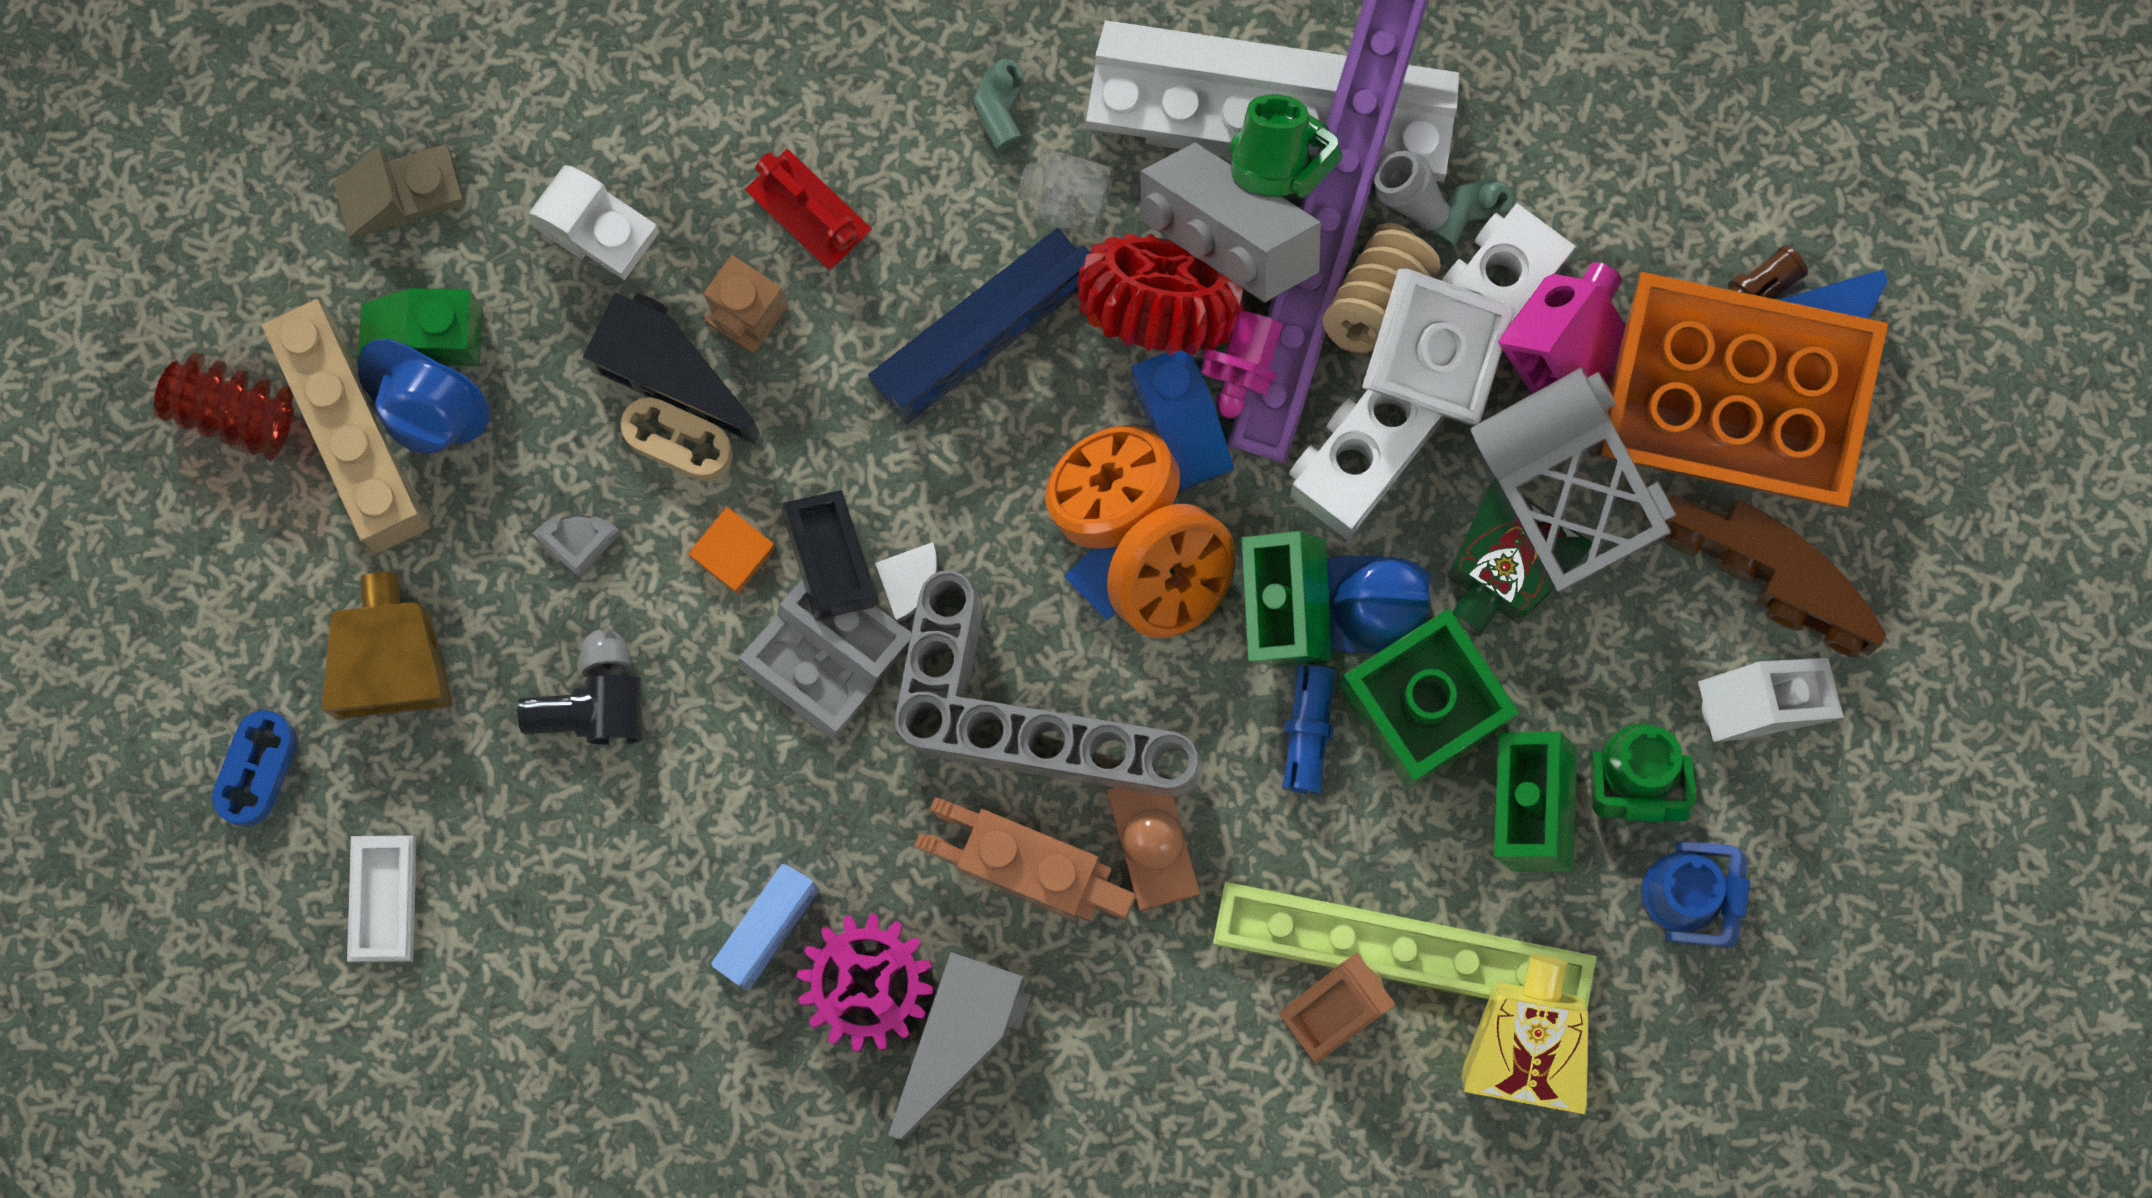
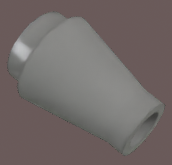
M1397 151L1391 153L1379 163L1374 175L1376 195L1382 203L1413 220L1421 229L1426 231L1435 230L1446 222L1450 214V207L1441 194L1426 158L1409 151Z

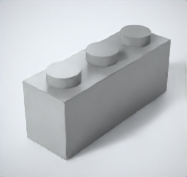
M1196 142L1141 170V221L1260 300L1267 302L1319 273L1321 222L1281 196L1256 194L1242 188L1232 177L1231 165Z

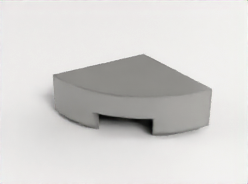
M571 516L552 519L541 525L532 534L579 577L621 532L609 522L598 517Z

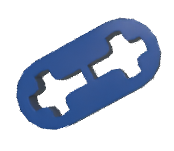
M261 710L249 714L241 721L213 790L212 800L214 809L221 818L236 826L249 827L259 824L268 817L273 809L296 749V732L287 719L273 711ZM270 723L275 724L273 733L281 738L280 745L277 749L267 747L262 755L259 766L254 763L259 753V745L251 741L252 735L255 730L265 732ZM251 771L255 772L250 791L258 796V801L255 807L244 806L240 814H235L237 804L229 800V794L233 788L243 790Z

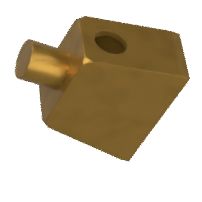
M374 572L360 576L362 608L338 610L333 612L331 616L322 697L323 711L334 719H345L452 707V697L430 612L420 603L400 604L397 573Z

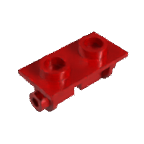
M788 148L778 158L772 152H769L756 164L755 170L760 175L745 189V192L829 271L872 231V228Z

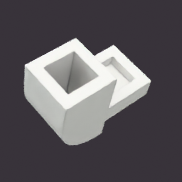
M567 165L561 168L527 215L536 230L581 260L586 255L623 280L627 278L660 233L655 223L608 193L604 184L588 174Z

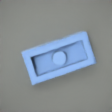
M781 864L712 961L713 968L743 989H751L819 893L817 890L818 886L811 879L790 866Z

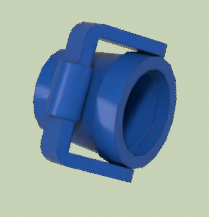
M1677 841L1676 852H1672L1653 863L1646 871L1641 885L1642 904L1649 918L1659 927L1668 930L1666 931L1665 941L1717 948H1731L1735 946L1739 939L1741 918H1746L1750 889V880L1746 879L1747 856L1742 850L1732 845ZM1701 855L1730 858L1728 877H1724L1720 867L1711 859ZM1721 910V915L1723 916L1721 936L1693 933L1708 926Z

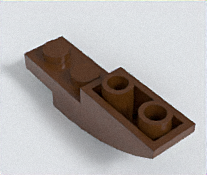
M1671 495L1668 499L1677 516L1666 521L1672 533L1665 536L1663 541L1671 548L1684 554L1696 556L1699 550L1722 560L1720 568L1737 579L1754 582L1755 578L1758 577L1765 580L1755 603L1769 609L1766 616L1780 626L1800 631L1803 625L1826 635L1823 643L1827 647L1849 657H1858L1860 652L1869 656L1882 645L1886 633L1868 604L1851 582L1821 552L1799 534L1767 513L1740 499L1729 511L1726 519L1675 495Z

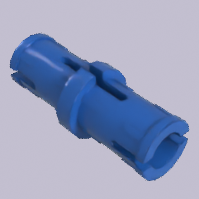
M1298 665L1296 668V689L1291 719L1285 721L1284 734L1289 735L1282 789L1305 794L1309 790L1311 794L1319 795L1322 793L1321 785L1327 741L1333 739L1334 726L1329 725L1336 670L1316 665H1309L1308 670V666Z

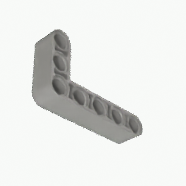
M939 571L931 575L923 583L918 597L895 714L896 728L899 735L916 752L939 759L1167 797H1182L1191 793L1199 785L1203 775L1202 761L1193 743L1186 736L1179 733L967 698L983 616V603L970 581L955 571ZM951 591H960L966 594L965 605L958 614L952 617H943L937 614V605L945 594ZM950 651L954 654L953 666L946 675L941 677L926 675V663L934 653ZM934 710L941 712L942 725L934 736L929 738H918L915 736L914 724L922 713ZM996 720L1003 724L1002 738L995 746L984 749L975 746L974 734L982 723ZM1050 730L1062 732L1065 736V744L1057 756L1050 759H1042L1035 755L1034 745L1042 733ZM1110 740L1123 742L1126 745L1127 754L1119 766L1113 769H1103L1096 765L1095 754L1103 743ZM1173 750L1184 752L1189 757V764L1187 770L1180 777L1164 779L1157 775L1156 765L1164 753Z

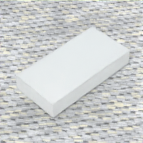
M351 836L348 962H413L417 837Z

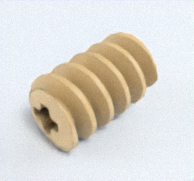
M1393 223L1378 224L1373 235L1368 239L1363 252L1359 254L1353 269L1348 272L1342 287L1336 292L1332 304L1327 307L1322 317L1324 329L1330 339L1341 349L1355 354H1367L1373 351L1398 269L1408 268L1435 278L1441 267L1439 256L1435 250L1423 239L1417 237L1411 230L1402 225Z

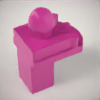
M1241 310L1238 314L1236 326L1226 354L1204 349L1202 358H1205L1200 374L1224 383L1221 393H1217L1216 398L1217 409L1223 417L1234 418L1243 412L1247 404L1244 401L1247 391L1267 396L1271 381L1274 382L1277 374L1269 370L1283 326L1279 321Z

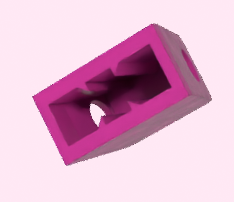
M1598 262L1591 263L1582 279L1558 274H1551L1545 277L1502 334L1498 344L1531 394L1581 367L1588 377L1599 372L1607 386L1609 385L1626 327L1611 302L1623 280L1621 275L1610 266Z

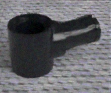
M631 675L595 676L585 679V688H574L572 695L520 698L517 710L519 729L524 734L575 731L577 737L587 736V743L597 745H609V738H626V744L638 743L642 741L641 678Z

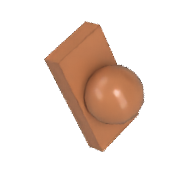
M1167 774L1160 775V777L1168 779ZM1120 788L1107 790L1133 891L1136 894L1139 912L1200 896L1174 798Z
M1355 953L1282 1009L1279 1014L1313 1062L1317 1064L1396 1004L1386 992L1381 977L1366 965L1358 953Z

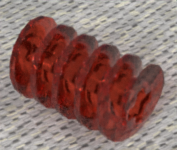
M199 351L193 352L185 364L175 360L166 367L158 380L154 394L153 409L158 419L162 421L174 419L178 426L186 430L197 427L198 433L207 438L219 435L220 441L225 445L233 447L241 444L243 450L251 455H258L264 452L265 458L270 462L279 454L288 437L294 414L292 407L294 395L288 385L281 387L273 399L270 397L272 381L264 376L259 378L252 390L248 389L249 372L246 369L240 368L236 370L229 381H226L227 364L220 359L214 361L207 373L203 372L205 356Z

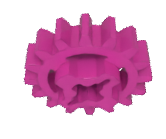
M870 914L866 922V928L858 929L857 924L849 915L844 917V933L837 936L825 926L821 933L827 945L822 950L807 946L804 950L815 963L813 970L804 969L797 971V978L811 984V991L798 997V1001L801 1006L816 1005L818 1011L808 1023L814 1029L823 1027L827 1023L832 1025L828 1041L835 1046L847 1034L851 1036L854 1052L862 1053L866 1038H874L876 1045L881 1051L888 1050V1033L895 1031L899 1036L907 1040L911 1037L905 1021L910 1016L925 1021L927 1014L917 1005L919 997L934 996L935 989L926 983H921L920 976L930 972L933 969V965L930 960L915 961L913 956L923 944L917 937L903 944L900 938L904 926L898 921H895L884 932L880 930L881 925L878 915ZM859 942H876L890 949L884 950L875 957L858 955L851 945ZM834 960L840 968L837 988L828 994L829 997L826 998L824 989L825 975L829 964ZM860 968L868 974L874 973L877 970L881 971V976L875 981L879 992L872 998H869L863 992L856 994L854 997L851 996L850 991L857 985L852 975ZM906 968L908 988L905 999L899 1008L892 999L894 978ZM858 1009L873 1011L881 1022L862 1026L848 1023L842 1020V1018L853 1010Z

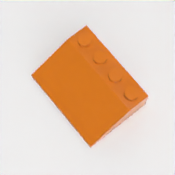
M1640 272L1609 388L1617 405L1608 409L1607 412L1634 464L1638 467L1832 508H1846L1849 506L1889 323ZM1606 440L1596 446L1594 457L1617 462Z

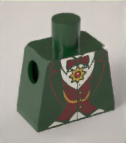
M1496 477L1491 482L1448 574L1450 579L1467 590L1452 613L1465 631L1477 637L1482 635L1498 611L1519 625L1556 588ZM1523 496L1531 511L1554 517ZM1536 519L1547 540L1552 524ZM1560 527L1553 553L1563 572L1567 573L1581 563L1592 547L1593 542L1577 531Z

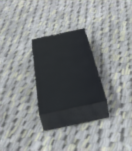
M839 490L783 502L781 512L814 619L820 620L873 608L877 598L843 491Z

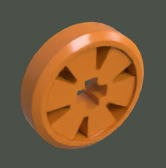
M1121 425L1102 429L1076 443L1057 462L1046 485V507L1061 533L1071 542L1082 547L1095 549L1115 547L1120 544L1127 532L1139 520L1159 508L1173 504L1180 484L1179 466L1164 440L1150 429L1135 425Z
M1173 504L1151 512L1139 520L1127 532L1111 560L1107 589L1113 609L1126 623L1148 637L1171 638L1191 631L1211 616L1221 604L1231 586L1236 568L1234 540L1223 523L1198 506ZM1172 567L1175 571L1173 575L1169 571Z

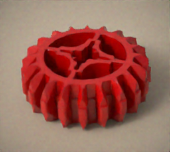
M1131 233L1125 234L1123 239L1109 237L1106 238L1104 243L1093 245L1091 254L1086 255L1085 264L1080 268L1077 283L1079 287L1078 299L1080 300L1079 311L1087 316V323L1093 327L1103 328V335L1106 337L1121 338L1125 346L1139 345L1145 347L1147 352L1156 349L1163 350L1168 355H1173L1175 351H1183L1189 355H1195L1199 349L1215 350L1217 344L1228 342L1230 334L1235 329L1238 314L1243 307V301L1241 300L1243 288L1236 285L1202 260L1192 256L1188 251L1170 239L1156 238L1151 233L1146 237H1137Z

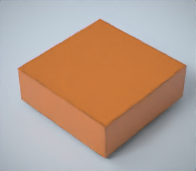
M726 507L688 555L738 595L776 549V546L735 512Z

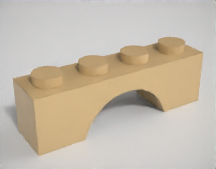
M315 299L262 324L261 326L360 541L376 555L430 529V524L410 481L390 448L371 410L358 377V369L329 311L318 299Z

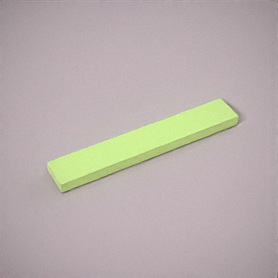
M1229 882L1224 883L1213 945L1330 969H1335L1355 953H1358L1366 965L1377 973L1381 979L1489 1000L1495 983L1503 982L1524 986L1530 955H1548L1568 963L1562 994L1583 998L1587 1009L1597 957Z

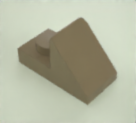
M447 144L388 161L380 148L373 149L334 181L350 239L466 205L452 154Z

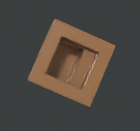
M732 254L703 293L710 308V312L705 317L704 322L752 354H755L788 307L782 287Z

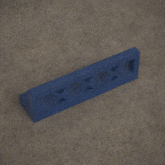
M1057 227L868 374L869 380L906 425L1075 295L1079 291L1077 283L1080 268L1085 264L1086 255L1091 253L1084 245L1077 250Z

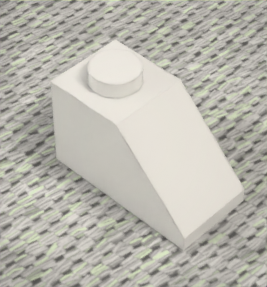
M1828 658L1760 661L1698 681L1703 699L1702 714L1710 728L1713 742L1745 740L1844 718Z

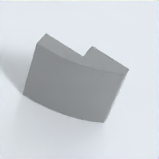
M801 579L779 604L778 613L775 618L739 657L737 668L834 741L907 649L910 643L911 632L877 606L815 620L803 580Z

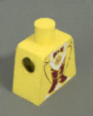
M1532 954L1529 958L1524 986L1503 982L1495 983L1463 1066L1461 1077L1464 1092L1585 1114L1587 1106L1588 1009L1583 998L1562 994L1568 966L1566 961L1548 955Z

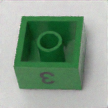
M1449 608L1346 673L1339 686L1407 791L1509 726L1520 713Z

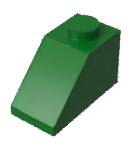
M408 288L362 303L358 356L362 348L373 340L392 339L408 345L445 366H480L483 307L470 289Z

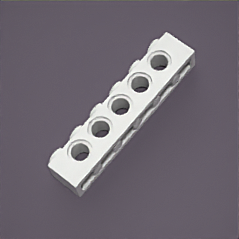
M1516 203L1505 218L1497 213L1490 218L1474 241L1481 247L1468 265L1461 259H1458L1442 281L1515 307L1512 317L1513 321L1542 280L1551 274H1560L1568 264L1576 246ZM1495 265L1505 266L1514 273L1516 283L1507 287L1495 285L1487 277L1486 269ZM1370 390L1366 391L1357 404L1348 398L1327 424L1326 428L1333 432V434L1318 451L1310 445L1290 470L1289 475L1295 479V482L1292 484L1290 497L1348 541L1446 417ZM1386 403L1397 405L1405 413L1407 421L1398 427L1384 426L1376 419L1374 409ZM1355 450L1367 458L1370 468L1362 474H1348L1338 466L1336 457L1344 451Z

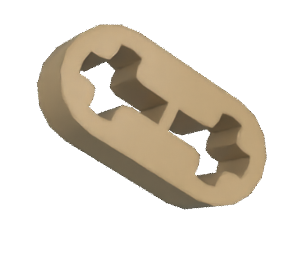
M651 397L634 401L623 412L620 422L622 435L630 448L638 454L693 479L702 481L715 480L730 467L733 458L732 445L725 432L717 425L662 400ZM653 413L659 414L658 421L665 430L673 433V435L668 440L657 434H651L646 442L641 441V433L634 424L638 418L649 420ZM708 437L714 438L713 446L720 455L716 461L706 458L701 466L694 465L696 458L693 452L681 446L684 438L703 445Z

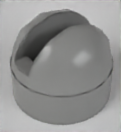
M596 630L585 637L580 651L581 671L584 677L624 675L631 670L629 648L626 640L618 632L610 630L604 635L601 630ZM605 663H614L610 669H606L602 665Z

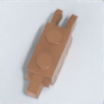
M934 798L929 811L947 823L961 825L972 830L964 850L947 844L945 840L931 834L927 836L919 834L914 845L916 849L957 866L959 873L967 878L1069 920L1075 921L1079 917L1090 922L1095 909L1125 921L1127 920L1136 899V894L1107 882L1112 868L1099 863L1098 856L982 808L978 814L946 800Z

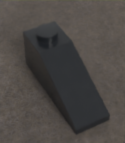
M614 293L583 355V359L591 372L645 396L662 400L707 420L726 432L755 444L760 432L754 419L671 317L666 315L668 308L655 299L643 294L635 293L631 300L618 293Z

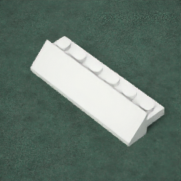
M1105 20L1095 55V70L1086 118V129L1146 138L1145 144L1183 149L1196 142L1213 154L1232 157L1233 153L1229 150L1230 142L1242 129L1249 102L1256 97L1269 94L1290 96L1303 103L1311 116L1326 124L1347 56ZM1408 66L1379 163L1385 157L1397 151L1416 153L1426 158L1429 162L1436 181L1444 182L1454 117L1457 111L1459 72ZM1309 144V154L1313 161L1316 158L1319 147Z

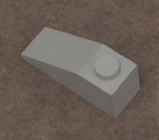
M950 952L888 1134L889 1136L904 1141L1005 1040L1008 1028L1020 1031L1032 996L1021 991L1024 984L1023 976Z

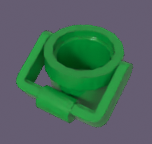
M1279 94L1259 96L1249 102L1242 129L1233 137L1229 145V150L1233 153L1231 161L1233 179L1242 188L1266 196H1286L1293 193L1299 197L1307 196L1343 157L1337 137L1329 132V127L1311 116L1308 113L1307 107L1299 100ZM1309 144L1323 149L1313 161L1309 154Z
M1645 723L1628 725L1612 735L1604 746L1603 752L1591 751L1592 809L1596 815L1603 818L1624 819V821L1663 823L1664 821L1681 822L1690 819L1696 801L1693 757L1682 755L1681 745L1675 736L1666 729ZM1681 778L1682 801L1664 800V797L1673 791ZM1604 781L1610 791L1617 797H1605Z

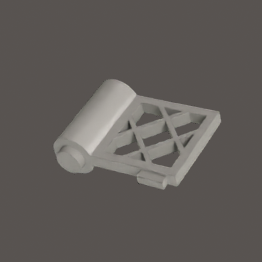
M1582 367L1471 428L1472 435L1480 452L1500 482L1558 592L1564 591L1672 533L1666 521L1677 516L1659 482L1648 487L1646 486L1615 429L1607 410L1617 404L1599 372L1588 377ZM1606 440L1617 460L1610 487L1576 478L1583 452ZM1572 459L1567 475L1552 471V469ZM1623 473L1635 495L1618 490ZM1541 475L1565 482L1554 517L1531 511L1519 487ZM1574 484L1607 494L1597 530L1563 520ZM1616 497L1640 503L1653 526L1631 539L1605 533ZM1536 519L1552 524L1547 540ZM1560 527L1594 536L1587 562L1567 573L1563 572L1553 553ZM1603 539L1620 544L1599 555Z

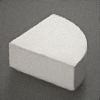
M933 542L875 563L894 617L898 623L916 613L918 597L923 583L931 575L937 573V555Z

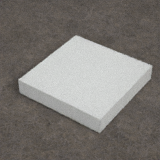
M1408 268L1398 269L1362 388L1467 425L1475 426L1479 424L1502 353L1498 341L1511 324L1515 307Z

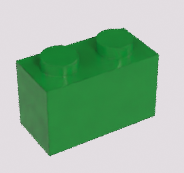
M1302 531L1242 537L1248 661L1269 666L1333 662L1326 539Z
M1561 731L1498 733L1494 857L1512 872H1574L1577 748Z

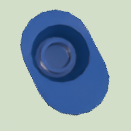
M375 339L362 348L357 359L358 375L365 391L375 402L378 417L381 419L387 433L399 445L410 451L422 454L437 453L454 442H471L483 434L490 421L489 405L482 391L467 376L432 360L408 345L392 339Z
M1346 555L1327 558L1332 650L1345 653L1377 654L1428 621L1431 608V595L1429 594L1431 574L1416 562L1398 557Z

